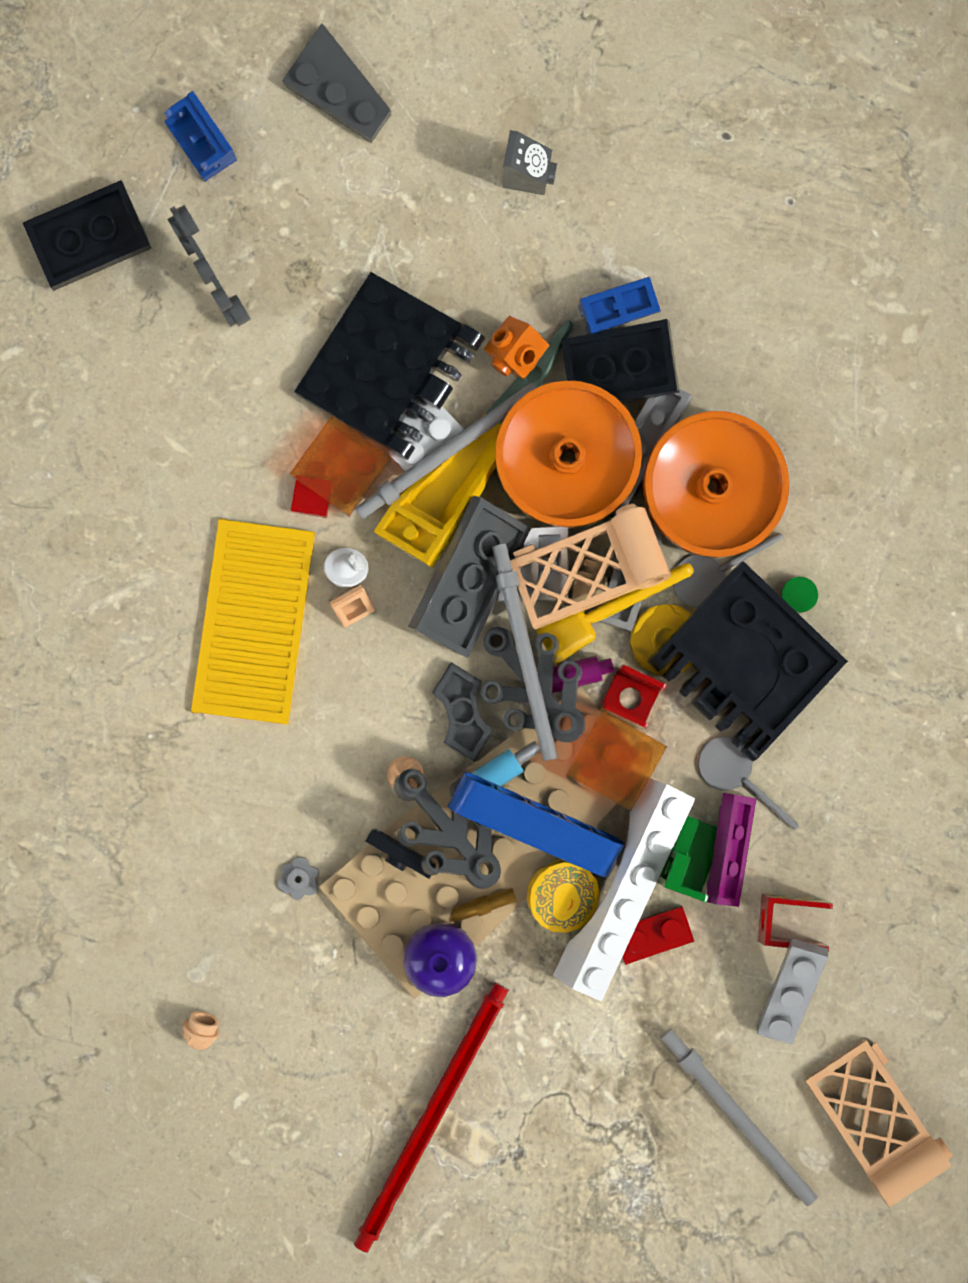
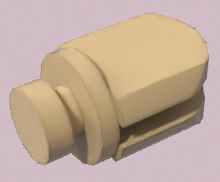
M584 558L583 566H586V570H578L577 574L595 581L602 563ZM603 576L600 582L601 585L607 587L608 576ZM574 579L569 599L575 602L585 600L592 586ZM597 589L595 595L603 593L604 591ZM599 605L584 610L585 614L589 613Z

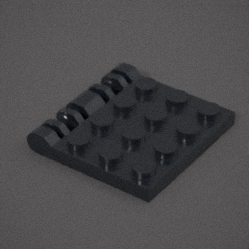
M370 272L294 392L300 398L408 461L415 447L396 435V431L417 443L420 442L423 437L420 431L404 423L403 420L408 412H410L421 421L428 422L429 424L432 423L435 418L434 414L415 403L418 398L431 407L440 410L452 392L453 387L433 375L434 371L458 382L462 374L457 368L441 360L449 352L459 360L470 363L474 355L466 348L454 342V340L472 350L478 351L485 337L470 326L454 320Z
M741 561L647 661L659 672L679 652L681 656L662 675L668 682L675 679L688 662L698 671L682 684L679 693L687 697L706 678L709 683L698 692L690 703L709 721L730 701L733 706L724 713L715 725L720 732L729 728L742 712L750 721L735 733L731 742L736 747L741 746L759 728L761 731L754 735L741 751L752 762L757 760L848 662L744 561Z

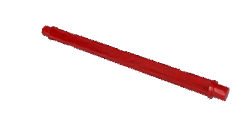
M495 982L489 994H485L484 1000L470 1024L468 1032L463 1037L428 1102L427 1108L420 1117L387 1178L379 1197H377L363 1225L358 1229L360 1233L354 1243L357 1249L368 1253L373 1242L378 1241L379 1234L388 1220L397 1199L402 1194L499 1011L505 1005L503 1001L509 989Z

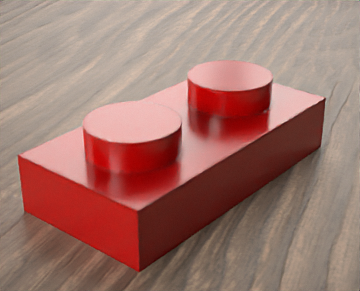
M683 906L640 919L622 956L624 964L627 965L695 942Z

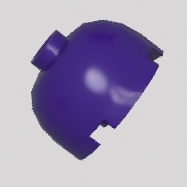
M435 922L423 926L412 935L405 948L403 964L407 978L417 990L428 996L444 998L459 993L469 985L476 972L477 953L473 941L463 929L452 923Z

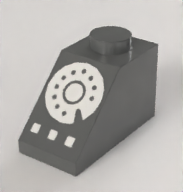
M510 130L503 165V188L545 195L546 185H554L557 163L551 162L552 149L518 131Z

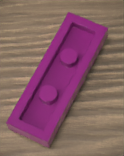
M723 793L722 803L719 808L716 839L713 844L710 876L707 881L708 903L735 907L740 905L756 798Z

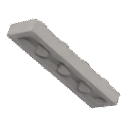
M679 389L680 393L648 398L635 420L642 445V461L639 476L630 495L619 508L632 504L643 485L645 465L652 448L669 428L680 421L692 400L691 394ZM615 511L609 515L611 518L616 516Z

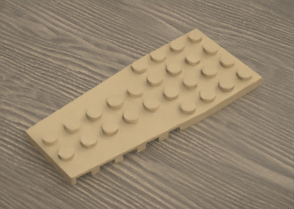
M578 687L576 708L585 718V730L582 736L576 741L569 743L558 741L553 737L558 758L543 761L541 752L521 765L523 773L502 787L595 827L650 771V767L585 691ZM569 717L561 720L560 726L562 730L567 731L571 728L572 721ZM524 728L516 732L432 793L431 796L452 820V810L448 807L452 798L449 791L451 784L461 778L464 772L472 774V772L507 749H510L515 754L533 741L540 748L536 729ZM417 804L389 826L384 833L399 841L397 836L398 830L407 822H416L422 829L440 830ZM467 819V839L476 849L477 827L472 820ZM406 828L405 834L407 838L414 840V831ZM492 829L491 854L499 861L501 875L496 884L486 889H480L471 885L463 875L439 873L432 875L428 879L408 866L404 871H401L385 861L386 853L368 844L319 888L415 999L422 992L417 990L407 978L403 964L405 948L415 932L423 926L435 922L452 923L468 934L475 947L495 930L526 898L528 884L534 873L542 866L546 867L552 863L551 861L560 858ZM415 844L409 847L422 856L427 855L431 851H440L445 855L446 859L464 860L454 848ZM430 857L429 860H431V861H433L434 863H436V866H437L436 869H438V868H439V862H438V860H437L436 858ZM480 863V872L484 875H488L489 871L487 866L483 863ZM513 888L517 902L491 910V913L480 917L477 915L465 920L449 922L453 908L472 902L475 898L484 895L489 896Z

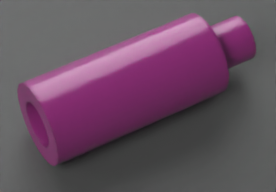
M592 656L574 661L581 666L583 671L582 677L578 681V687L603 681L602 675L614 672L611 658L598 661L597 656ZM560 665L554 666L552 693L563 691L564 681L558 674ZM570 665L565 669L566 678L571 679L576 675L575 666Z

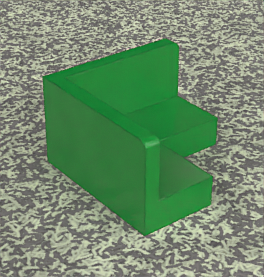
M687 816L657 883L667 889L707 903L709 895L702 892L712 864L713 844L716 839L717 827Z

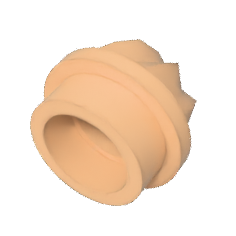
M400 757L391 763L387 777L393 788L396 777L407 769L418 770L424 776L423 768L416 759ZM408 778L409 786L416 789L418 786L417 782L413 778Z
M192 1012L189 1019L184 1021L182 1027L183 1038L187 1041V1045L197 1050L207 1049L218 1038V1019L206 1012Z

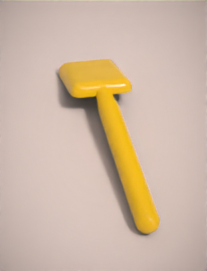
M689 563L681 564L671 569V577L658 585L629 592L599 605L587 614L581 611L538 628L536 631L538 635L550 633L557 637L559 649L555 653L554 663L559 664L595 640L596 633L591 625L592 623L604 620L690 577L694 569ZM546 638L542 642L547 651L553 647L551 638Z

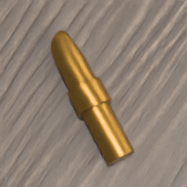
M513 888L489 896L484 895L473 899L474 901L453 908L449 922L465 920L477 915L480 917L491 913V910L517 902Z

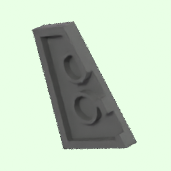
M321 23L282 80L283 85L372 143L391 116V110L323 23Z

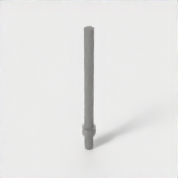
M532 382L395 480L392 482L387 480L376 488L378 492L355 507L360 517L365 519L386 503L389 506L398 500L401 492L504 420L516 402L536 388Z
M495 545L492 547L498 575L495 578L498 590L503 591L543 761L558 758L517 591V587L520 586L517 571L512 570L507 545Z
M671 1028L668 1029L660 1038L678 1058V1065L686 1074L691 1073L803 1203L806 1206L811 1205L817 1199V1195L705 1068L702 1064V1057L695 1049H689Z

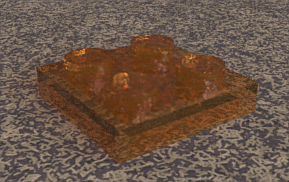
M331 416L290 472V477L350 517L355 507L359 505L390 462L391 457Z
M602 710L566 775L632 811L667 746Z

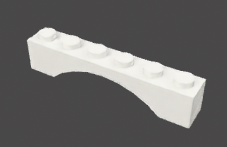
M645 776L630 808L627 842L615 879L593 917L568 942L553 974L555 978L578 992L600 1001L603 1000L695 798Z

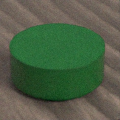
M799 576L788 580L783 585L780 596L800 614L809 611L815 606L818 600V589L813 581Z

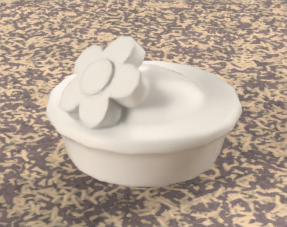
M340 548L332 551L324 562V572L327 578L340 588L357 586L366 578L369 571L365 556L351 548Z

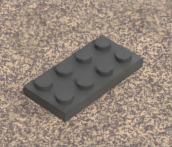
M473 495L408 627L468 658L500 593L495 578L498 575L492 547L506 544L509 558L513 560L515 559L513 552L523 548L531 528L485 499Z

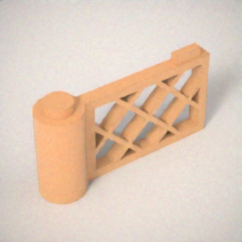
M636 504L625 505L615 511L616 516L611 521L538 550L535 549L534 545H530L513 552L515 559L510 560L512 570L517 571L520 583L518 589L535 630L637 589H646L658 585L671 577L670 570L644 507H636ZM605 533L608 534L611 546L605 558L587 551L593 538ZM584 542L582 548L575 546ZM570 549L579 553L571 571L554 565L558 553L562 550ZM614 552L619 564L611 561ZM550 556L548 562L542 560V558ZM585 556L602 563L595 581L577 574ZM532 562L545 566L537 585L523 579L520 567ZM608 566L622 571L626 580V584L613 589L601 585L600 582ZM551 569L568 576L560 595L543 588ZM574 579L592 586L587 598L580 602L566 598ZM527 587L534 590L531 597L529 595ZM597 589L604 591L603 593L595 595ZM543 593L557 599L552 613L538 618L534 605L539 594ZM563 602L570 605L561 609Z
M864 1040L805 1079V1082L864 1169L881 1198L890 1208L949 1169L951 1165L948 1160L953 1155L940 1137L934 1141L884 1067L889 1060L877 1042L869 1045L867 1040ZM862 1052H865L872 1062L869 1079L849 1074L852 1059ZM845 1064L844 1073L835 1071ZM876 1071H878L884 1082L875 1080ZM827 1075L842 1077L839 1099L824 1096L816 1083ZM848 1079L868 1083L865 1105L844 1100ZM874 1085L890 1089L893 1094L891 1110L870 1106ZM829 1102L838 1104L836 1113ZM898 1103L905 1113L896 1112ZM843 1105L864 1109L860 1131L845 1128L841 1122ZM869 1111L889 1115L886 1136L866 1132ZM895 1116L910 1119L918 1132L906 1141L892 1138ZM850 1134L859 1135L857 1145ZM865 1137L885 1141L882 1157L871 1164L868 1163L862 1154ZM890 1143L900 1144L889 1151Z

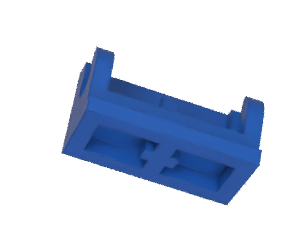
M193 91L165 111L164 114L167 117L164 121L204 182L237 161L233 149Z
M650 277L581 298L578 306L581 317L584 316L588 334L598 333L661 312Z

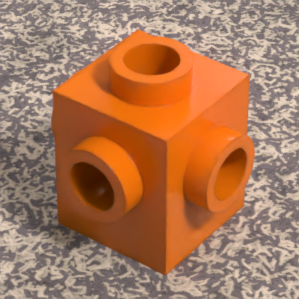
M509 315L500 328L493 333L483 350L493 359L491 366L500 374L508 377L511 373L524 380L550 345L530 324Z

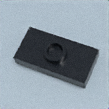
M377 828L371 830L365 842L386 853L385 861L401 871H404L408 866L430 879L432 875H428L422 869L421 862L424 856L404 846ZM429 860L431 867L436 869V863Z

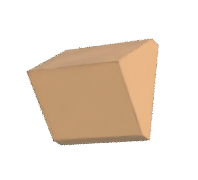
M361 583L329 600L331 607L344 628L376 611Z

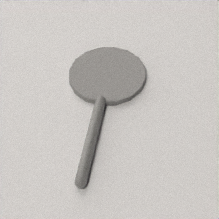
M777 533L722 565L711 557L693 555L685 558L678 566L689 563L694 571L690 577L673 585L675 594L684 604L698 608L726 578L724 571L780 541L783 535Z
M723 736L711 740L704 746L699 755L698 766L700 774L707 784L715 789L726 791L736 789L744 784L791 828H798L796 821L748 779L752 771L753 762L741 752L745 746L744 743L736 747L731 742L732 737Z

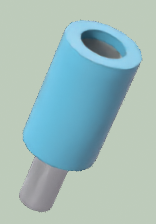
M535 741L515 754L510 749H507L472 772V774L503 786L523 773L521 765L540 753L541 749Z

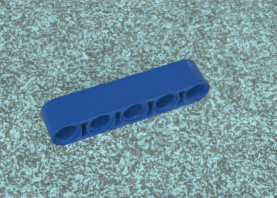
M468 772L463 773L448 804L452 811L467 819L606 878L610 876L625 846L623 841L607 832Z

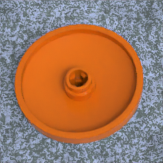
M581 381L548 383L535 388L519 399L502 422L495 450L499 479L512 502L522 512L536 521L562 528L590 525L604 519L617 510L635 486L642 461V445L639 431L626 407L606 390ZM563 452H572L575 460L572 463L568 461L563 462L561 459Z
M727 411L698 413L679 421L669 428L652 448L643 475L645 504L657 529L678 548L703 557L717 558L737 555L761 543L771 534L781 520L789 496L790 484L787 464L774 438L755 421ZM710 480H714L717 483L716 492L708 490L707 485H709Z

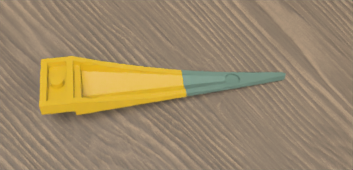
M570 320L566 321L548 342L550 346L526 378L523 380L518 377L484 415L532 382L536 388L541 386L562 348L561 339H566L573 328V323ZM503 420L405 490L400 495V498L391 504L373 532L420 562L433 568L451 541L473 495L480 497L496 468V441Z

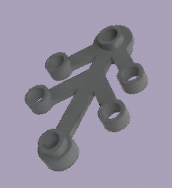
M183 205L177 209L175 206L171 207L170 211L173 216L167 220L188 256L196 253L199 258L193 264L205 285L213 282L216 290L212 291L211 295L230 327L235 324L241 326L251 320L237 295L228 298L192 235L200 230L186 206Z
M502 627L491 628L484 636L486 651L496 657H502L525 685L518 654L514 649L515 641L513 634ZM543 633L537 637L535 647L540 653L538 678L546 711L549 714L548 719L552 736L561 742H573L579 739L585 730V718L576 708L578 681L581 679L583 671L578 663L571 660L564 661L559 666L558 674L564 681L560 704L552 695L555 653L559 649V640L550 633ZM501 635L503 638L502 645L494 648L492 645L493 637ZM546 638H551L553 641V647L549 651H544L542 648V642ZM573 665L576 668V675L568 679L565 676V669ZM488 681L481 688V696L488 703L497 704L501 701L529 703L527 691L524 687L502 686L498 682ZM492 686L498 688V695L494 699H490L487 693L488 689ZM510 709L504 715V725L509 730L535 729L533 716L526 715L522 710ZM518 713L521 716V723L513 727L510 723V718L513 714ZM565 717H569L572 721V726L567 731L562 730L560 726L561 720Z
M407 769L398 775L394 781L396 795L404 801L415 800L440 830L422 829L416 822H407L398 830L397 836L400 843L408 847L422 844L454 848L464 859H446L442 852L431 851L422 859L421 865L424 872L428 875H437L439 873L463 875L471 885L480 889H486L496 884L501 875V867L497 858L491 854L492 829L474 822L477 827L475 849L467 839V818L452 811L451 820L426 790V779L421 772L415 769ZM408 778H413L417 782L418 786L416 789L409 786ZM461 778L451 784L449 789L451 797ZM406 828L414 831V840L407 838L405 834ZM430 857L438 860V869L431 867L429 863ZM480 863H483L487 866L489 871L488 875H484L480 872Z

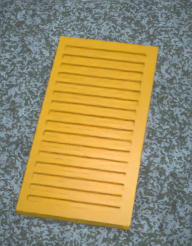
M224 518L218 520L191 707L193 714L204 713L289 725L315 532L230 521Z

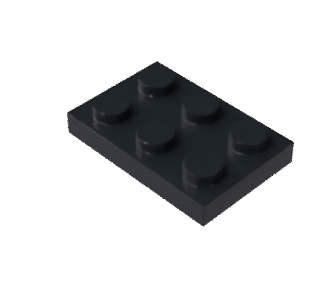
M122 180L23 222L49 286L53 291L152 249Z
M668 319L561 339L567 381H581L598 386L612 394L621 403L680 393L671 328Z

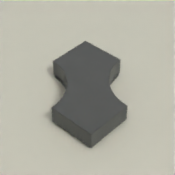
M451 662L432 693L444 704L448 713L449 730L444 743L475 762L493 733V730L482 720L477 709V693L482 681Z

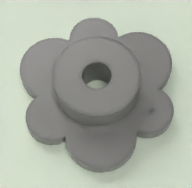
M298 857L293 860L292 864L282 866L281 874L283 877L280 878L278 887L283 893H291L293 899L299 900L304 894L310 896L317 892L318 882L315 879L318 877L319 872L316 867H310L306 858ZM297 876L302 878L301 882L296 881Z

